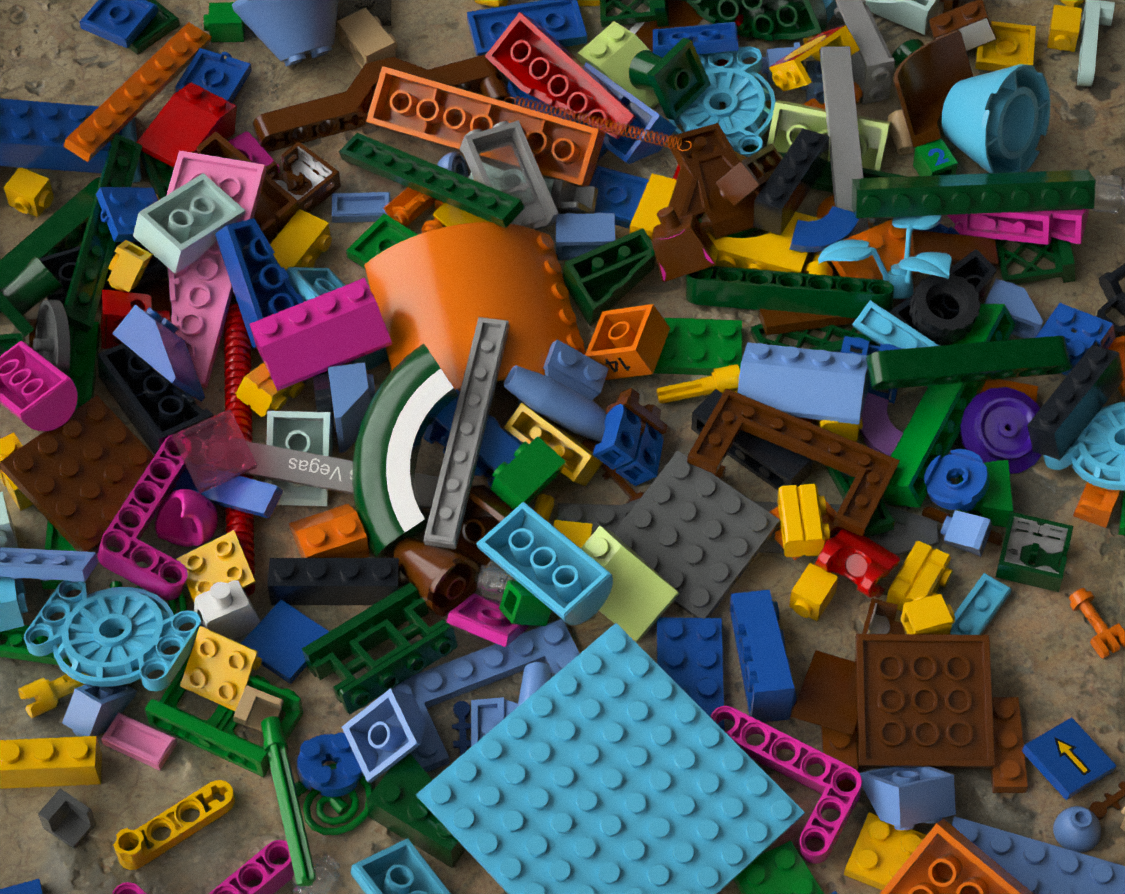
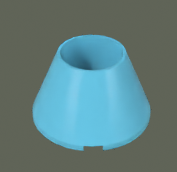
M1019 64L961 80L951 88L945 99L942 110V129L945 137L988 173L1026 172L1039 154V151L1035 149L1040 136H1046L1048 130L1050 93L1043 73H1038L1034 69L1035 66Z

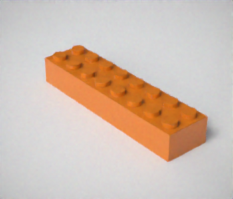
M382 66L366 122L458 151H460L464 136L468 132L475 129H481L482 131L491 129L502 121L511 123L519 120L541 174L549 178L565 180L570 184L580 187L589 186L606 134L590 126ZM511 145L479 154V157L521 169Z

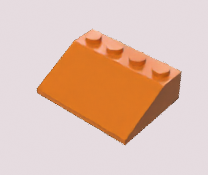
M942 819L935 824L880 894L1034 893L950 823Z

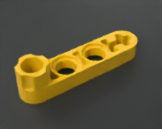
M223 780L212 781L135 830L128 828L120 830L116 834V841L113 844L120 865L128 870L139 869L229 812L235 804L232 786ZM218 792L221 796H225V800L222 802L218 799L214 800L213 795ZM204 800L205 805H206V806L208 805V807H209V811H208V812H205V808H204L203 804L201 803V801ZM187 809H196L200 812L198 819L193 822L183 821L181 815ZM159 827H166L171 830L170 836L163 841H157L152 838L153 832ZM144 837L147 838L150 849H147ZM130 847H132L133 849L131 851H126Z

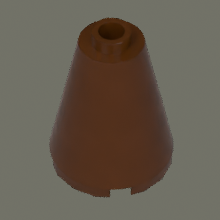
M413 537L406 538L396 545L393 558H399L401 572L418 589L420 597H423L427 606L435 614L442 617L448 616L445 614L446 612L453 610L476 592L478 583L475 582L476 573L480 575V569L477 563L470 558L441 547L425 545L424 541Z

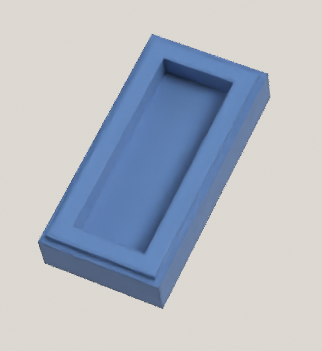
M333 193L332 223L376 222L384 213L388 215L383 207L391 202V193Z

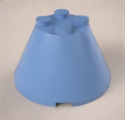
M237 0L232 4L233 11L280 62L285 63L286 67L302 62L301 60L305 59L306 55L311 54L313 59L326 55L329 51L333 50L332 45H334L339 0Z

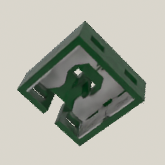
M1010 511L995 577L1059 592L1073 526Z

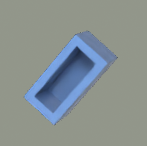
M615 213L558 214L556 218V254H558L559 260H571L615 240Z

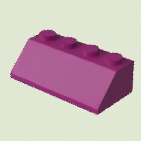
M365 278L250 323L255 344L277 391L326 372L328 367L343 365L392 345L378 304Z

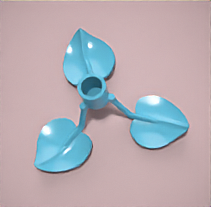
M941 215L894 217L892 225L896 228H907L904 259L898 264L891 266L889 272H887L876 248L870 247L869 242L864 240H842L829 245L820 254L818 264L824 261H859L872 255L882 273L883 280L889 281L894 286L893 298L905 299L914 294L913 271L949 279L952 258L949 254L941 252H924L916 257H910L913 230L931 229L941 222L942 217Z

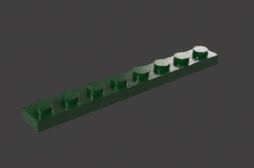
M117 133L113 136L96 193L100 187L132 186L143 145ZM96 195L64 304L68 325L86 333L93 327L108 267L116 244L107 222L101 221L102 209Z
M356 133L339 151L344 161L504 228H507L525 209L522 200L359 133Z

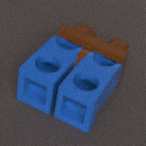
M629 388L619 394L616 402L607 406L604 434L601 443L595 445L593 456L612 470L616 468V473L634 486H637L657 477L664 441L662 434L666 433L668 425L660 420L661 409L651 404L641 406L639 404L640 394L633 388Z

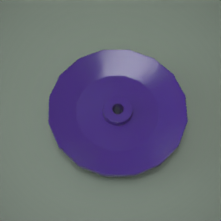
M1008 387L990 388L976 395L964 409L960 424L962 443L966 450L978 454L983 463L1008 460L1009 473L1019 474L1034 466L1042 456V454L1033 452L1027 427L1040 408L1035 401L1023 392Z

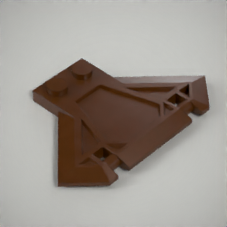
M715 123L673 135V138L677 137V142L679 138H682V144L679 149L687 151L670 149L680 166V171L668 207L672 206L678 218L688 214H693L697 219L701 218V226L715 240L755 228L753 226L754 201L763 187L733 206L731 202L723 198L720 188L716 184L719 179L738 163L748 158L733 150L720 125Z

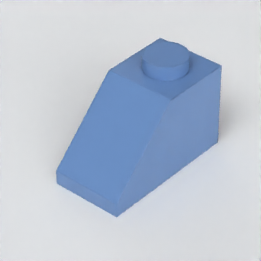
M996 278L984 304H1005L1015 323L1011 334L1024 339L1035 338L1042 328L1043 319L1025 288Z
M955 510L953 517H946L941 534L945 535V544L981 557L992 530L991 520L985 517Z
M86 684L75 688L62 723L73 729V733L79 737L97 736L105 733L118 712L122 713L135 697L137 691L126 684L109 687Z

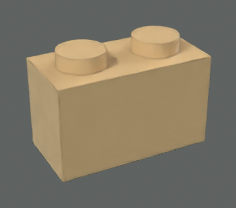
M366 7L337 21L339 41L361 68L366 63L389 57L396 58L395 49H397V42L391 33L387 34L379 18L372 16Z

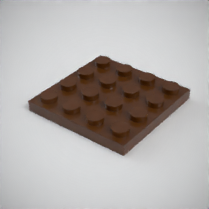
M96 395L77 408L70 419L62 426L54 430L44 431L0 462V469L76 551L92 552L100 546L103 534L154 458V455ZM155 475L158 479H166L164 476ZM139 499L143 503H151L148 499ZM125 522V523H123V524L126 525V526H128V525L131 524V523H130V522Z
M856 634L858 768H917L929 766L944 769H993L995 767L989 635Z

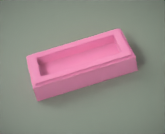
M119 712L101 738L103 745L159 771L177 745L176 738Z

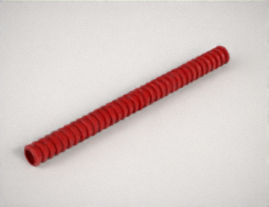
M238 303L229 306L224 324L225 437L252 442L253 422L251 405H246L236 395L243 378L252 369L251 342ZM225 471L226 473L253 479V476ZM226 507V532L235 531L254 576L253 514ZM255 584L244 588L247 596L255 592Z

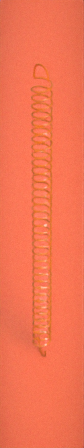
M517 96L516 98H513V99H515V101H514V104H515V105H516V99L519 98V96ZM521 98L523 99L522 106L524 108L528 106L529 109V104L532 101L531 108L534 110L536 102L535 110L537 109L538 112L542 109V113L546 111L547 114L548 106H550L552 116L555 114L558 117L560 114V118L564 116L567 119L569 117V121L574 117V122L578 119L580 124L583 120V125L586 122L588 123L586 126H589L592 122L593 128H595L594 126L597 123L596 129L603 130L604 132L617 133V135L626 136L627 138L645 140V142L654 143L655 145L659 144L660 146L664 145V147H669L670 149L687 151L679 149L682 144V138H679L677 142L676 136L673 138L670 135L668 138V135L665 134L663 137V133H660L658 136V132L653 133V130H651L649 133L648 129L644 132V128H641L639 131V127L631 126L630 128L629 124L626 127L624 124V129L621 132L622 125L620 122L617 124L615 122L612 130L610 119L606 121V118L602 120L599 117L597 120V116L592 117L590 115L588 117V114H585L587 119L584 123L582 112L579 114L576 111L574 114L573 110L569 111L567 109L565 111V108H556L555 105L551 108L550 104L548 106L546 103L542 105V102L538 103L537 101L533 103V100H528L525 107L524 98Z

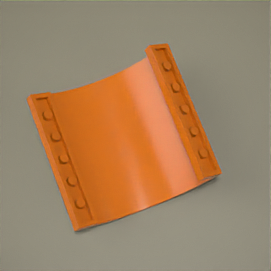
M492 222L458 224L431 230L401 241L364 264L371 292L378 304L392 341V345L386 347L391 370L408 354L424 343L454 389L460 391L478 317L506 320L510 324L497 381L505 380L515 365L545 375L543 366L551 344L557 339L582 354H586L584 342L576 323V315L570 303L569 292L565 286L561 266L554 250V242L549 234L516 224H510L507 228Z

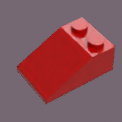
M191 82L173 94L136 143L143 145L141 151L174 167L179 150L198 153L197 147L214 132L219 133L226 140L235 134L237 105Z

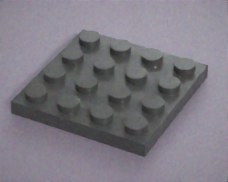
M677 450L614 531V534L680 593L673 601L675 604L695 618L705 619L712 615L780 526V519L711 472L687 463L688 457Z

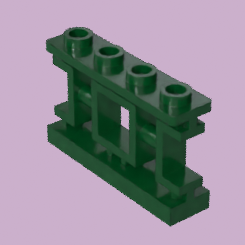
M410 582L301 649L308 670L314 677L317 676L319 680H322L335 672L342 680V682L333 687L337 700L343 703L345 711L348 714H352L358 709L365 707L369 702L378 698L390 688H395L398 684L421 672L435 661L447 656L458 647L453 627L446 623L444 619L431 627L421 619L429 614L428 607L423 597L420 598L418 589ZM406 621L410 624L401 631L396 629V627ZM417 635L422 637L421 640L413 645L408 642ZM390 639L397 648L374 661L367 652L385 640ZM353 654L355 659L345 665L341 663L342 660ZM364 668L368 671L358 679L353 676Z

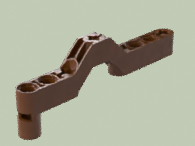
M485 55L432 69H425L398 58L389 57L366 63L346 92L263 113L255 118L253 127L260 146L269 152L291 147L297 142L302 144L357 129L366 123L367 112L372 103L382 66L500 101L509 97L505 102L511 104L512 98H510L508 89L504 81H502L498 68Z

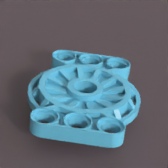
M747 46L739 47V51L698 54L711 85L675 120L669 119V122L676 127L681 124L685 132L718 123L735 152L749 157L763 149L761 137L771 126L776 102L774 91L770 84L758 74L763 66L761 51L756 47ZM753 57L757 59V61L753 64H745L742 62L745 58ZM725 59L729 61L724 66H717L714 64L717 60ZM767 100H771V109L766 107ZM719 102H725L726 109L720 110ZM763 119H766L765 123L760 128H758L761 125ZM678 127L674 131L675 135L683 133ZM750 144L758 147L753 152L743 150L745 146Z
M1125 402L1102 407L1061 460L1043 455L1046 466L1053 470H1061L1072 464L1074 471L1090 484L1108 490L1125 491Z
M63 580L26 630L24 640L27 650L34 656H46L53 652L54 658L61 670L70 678L83 684L109 687L128 684L141 679L143 686L147 690L161 691L170 685L191 653L199 626H202L200 616L194 611L186 610L174 615L163 599L144 589L112 587L88 594L84 581L71 582ZM76 589L81 591V593L75 597L70 598L65 596V594L71 590ZM60 612L65 614L60 620H49V617L54 613ZM185 623L195 624V627L191 630H179V627ZM39 636L49 637L48 640L42 644L32 643V641ZM171 646L180 648L177 653L172 655L163 653L166 648ZM64 658L69 659L72 664L71 667L63 661ZM155 670H161L164 672V674L157 679H150L147 677L150 672Z

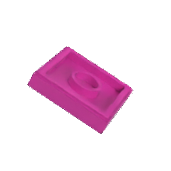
M475 593L450 611L446 622L503 647L509 645L529 627V625L512 624L499 610V603Z

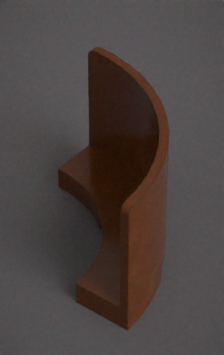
M959 30L943 35L920 47L910 54L895 71L894 84L913 147L941 138L942 110L949 91L957 82L974 77L964 40Z

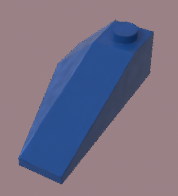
M585 63L584 66L636 116L630 124V128L631 126L639 127V131L641 128H644V132L648 129L649 133L653 130V133L658 132V136L660 133H663V137L667 134L668 138L677 128L589 63ZM606 133L604 137V144L607 149L627 164L657 153L663 148L659 144L655 145L654 143L645 142V140H636L635 138H627L622 135L617 139Z

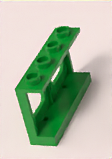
M189 654L160 701L151 699L146 706L145 712L149 725L264 778L270 768L268 753L264 750V746H258L234 734V730L238 723L233 722L235 711L219 704L213 715L209 719L203 720L177 708L179 700L187 690L180 687L190 657ZM250 675L247 686L284 700L281 710L286 713V716L281 722L284 737L288 740L304 714L301 698L288 688L280 689L271 685L262 676L254 675L253 677Z

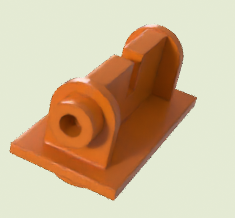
M407 187L383 209L389 217L406 227L435 203V198Z

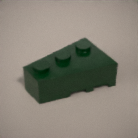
M644 228L564 263L562 276L565 286L590 327L600 319L602 311L612 308L654 269L656 256L652 241Z
M409 753L389 769L366 799L369 818L403 839L409 838L413 845L453 869L466 849L417 798L416 794L428 785L432 779Z

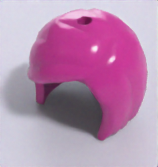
M189 489L175 490L160 505L154 529L158 538L184 547L193 545L200 547L208 543L216 531L218 523L217 510L209 499L196 491Z

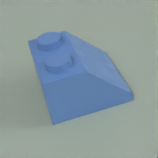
M365 362L328 367L339 453L346 452L356 441L363 417L375 395L373 374L367 375Z
M390 688L342 726L367 782L372 783L421 745L426 721L413 695Z
M929 766L917 768L884 767L859 773L862 787L879 819L894 825V828L897 830H911L915 828V824H934L941 821L943 817L956 815L953 774Z

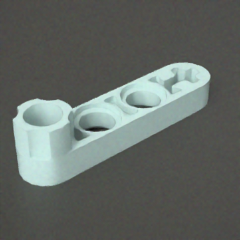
M1085 0L1077 86L1092 87L1096 66L1099 25L1111 26L1115 2Z

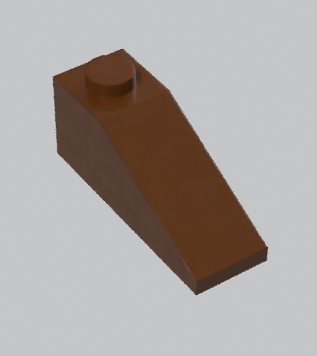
M770 144L742 160L716 182L723 198L735 206L766 184L782 160V155L773 144Z

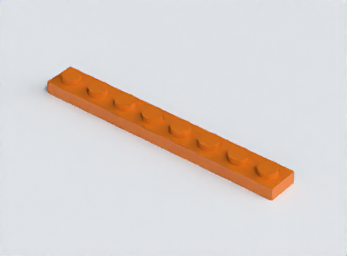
M188 22L65 139L63 147L89 162L116 133L118 134L190 64L199 48L205 49L210 44L212 36Z

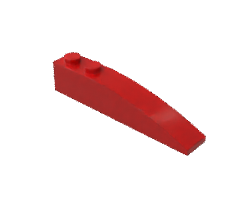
M521 12L518 13L485 55L521 91L551 106L555 105L556 108L560 107V109L565 108V111L567 109L569 111L573 110L574 114L576 111L579 114L582 112L583 117L585 114H588V117L590 115L592 117L597 116V120L599 117L602 120L606 118V121L610 119L611 124L613 121L616 124L620 122L621 125L624 123L625 127L628 124L630 125L636 118L622 101L535 20ZM607 131L605 132V133H607V134H609V135H611V136H613V137H615V138H617V139H619V137L621 136V135H617V133H616V134H613L612 132H611V133H608Z

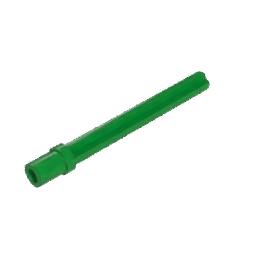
M270 716L261 721L264 750L268 753L296 883L300 887H309L316 881V873L287 752L288 744L283 734L280 719L276 716Z

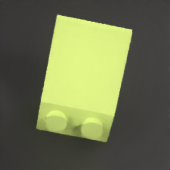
M613 21L577 53V59L583 65L586 62L651 109L659 103L654 90L637 89L630 82L629 67L633 58L640 51L649 49L634 33Z
M599 526L581 547L585 553L609 571L613 577L611 592L599 611L614 624L617 623L632 639L639 642L680 593L610 530Z

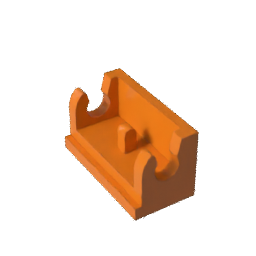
M1087 482L1073 516L1107 528L1122 490H1108Z

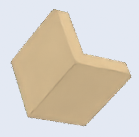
M246 685L233 716V722L262 732L261 721L270 716L278 717L284 700Z

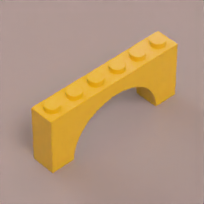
M654 173L651 174L630 223L629 234L644 228L652 241L654 227L661 224L657 213L661 209L668 207L676 179ZM795 212L781 235L770 232L751 238L725 236L715 240L710 233H707L718 250L717 261L714 266L803 273L805 266L809 263L812 252H799L789 249L794 229L798 220L810 222L821 218Z

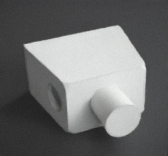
M233 580L229 583L217 582L209 591L195 598L194 612L200 616L202 626L231 640L250 633L261 622L238 580Z

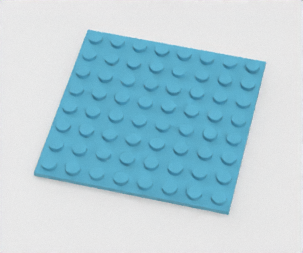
M617 623L611 626L416 794L417 798L507 894H718L805 814Z

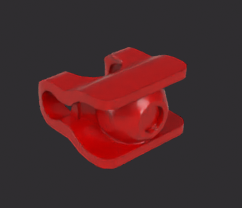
M842 529L835 537L827 540L815 565L828 573L834 572L856 584L858 586L856 590L865 596L879 598L883 595L885 589L878 585L877 582L880 578H885L894 567L898 566L900 558L863 535L862 537Z

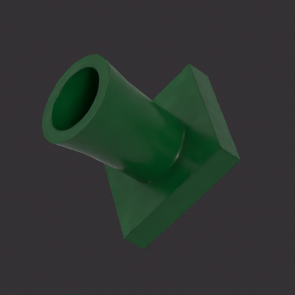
M686 38L681 39L664 57L650 50L640 51L635 55L629 67L631 84L637 89L654 90L666 118L675 120L711 85L692 40Z
M35 255L3 289L0 288V310L26 337L34 330V327L25 314L49 295L63 288V285Z

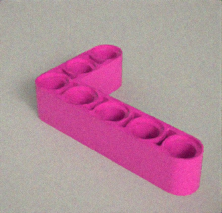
M173 434L165 439L103 534L97 554L98 561L103 567L165 600H174L181 595L188 576L187 569L181 562L142 542L140 539L160 509V505L169 495L187 466L192 444L187 437L181 434ZM170 452H177V453H179L181 456H175V455L171 454ZM155 475L164 476L166 479H158ZM145 498L151 503H143L139 499ZM130 522L134 524L136 527L130 528L124 525L123 523ZM107 547H116L120 551L113 552L110 551ZM144 562L149 567L143 568L138 566L136 563ZM164 578H174L177 583L167 582Z
M720 706L712 712L711 718L717 724L723 719H729L735 723L732 729L725 732L751 759L822 794L801 833L800 850L803 858L809 863L818 864L824 862L832 852L860 798L862 780L859 772L853 767L733 707ZM753 734H759L765 740L758 746H752L747 743V739ZM782 749H789L794 752L795 756L789 761H782L777 758V753ZM813 764H819L824 767L825 772L815 777L808 774L807 769ZM849 779L855 783L856 787L850 792H844L837 787V784L841 780ZM835 809L840 813V817L833 822L826 821L821 816L825 810ZM812 838H818L824 842L825 846L822 850L813 852L806 847V843Z
M275 840L266 845L209 894H274L294 876L287 841ZM278 858L288 859L284 864H273ZM251 880L262 881L256 887L246 886ZM126 882L118 885L112 894L146 893L135 883Z

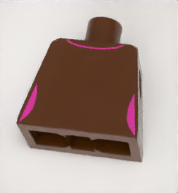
M672 206L665 207L657 213L661 224L653 229L652 244L663 282L716 265L718 250L693 214L678 218Z

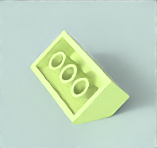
M781 100L776 101L767 146L773 144L778 152L786 153L802 128L828 136L825 109ZM857 115L862 168L880 171L891 122ZM828 152V161H830V152Z

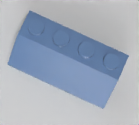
M747 342L741 361L737 393L794 417L860 424L870 385V375L866 362L867 355Z

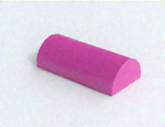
M23 341L18 342L0 356V403L28 427L37 431L54 430L70 419L75 411L78 398L76 386L70 377Z

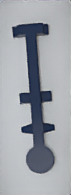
M459 701L453 706V714L459 719V723L453 724L452 729L459 730L460 738L459 741H453V748H460V756L467 751L468 747H471V740H466V730L471 728V723L465 722V718L470 715V706L465 701Z

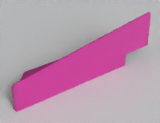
M1089 209L952 214L947 216L955 223L954 228L960 235L1046 245L1051 242V237L1081 244Z

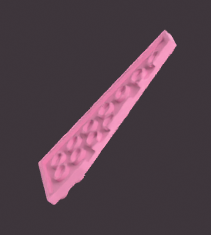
M179 150L167 195L204 173L245 210L244 215L237 222L252 219L255 215L267 169L264 164ZM217 241L198 260L178 273L174 274L168 268L170 301L172 303L171 321L179 328L175 333L185 340L202 388H207L233 295V288Z

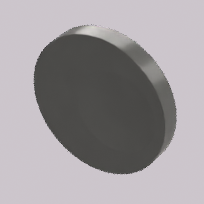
M44 300L38 310L36 339L33 340V349L68 376L70 366V333L67 315L61 301Z

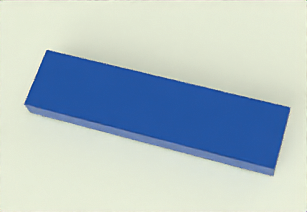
M187 463L185 470L176 482V487L173 489V491L180 489L193 490L204 495L212 504L270 519L283 493V490L277 485L192 463Z

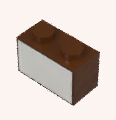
M975 0L928 19L934 39L959 30L962 34L966 51L997 40L992 21L983 0Z

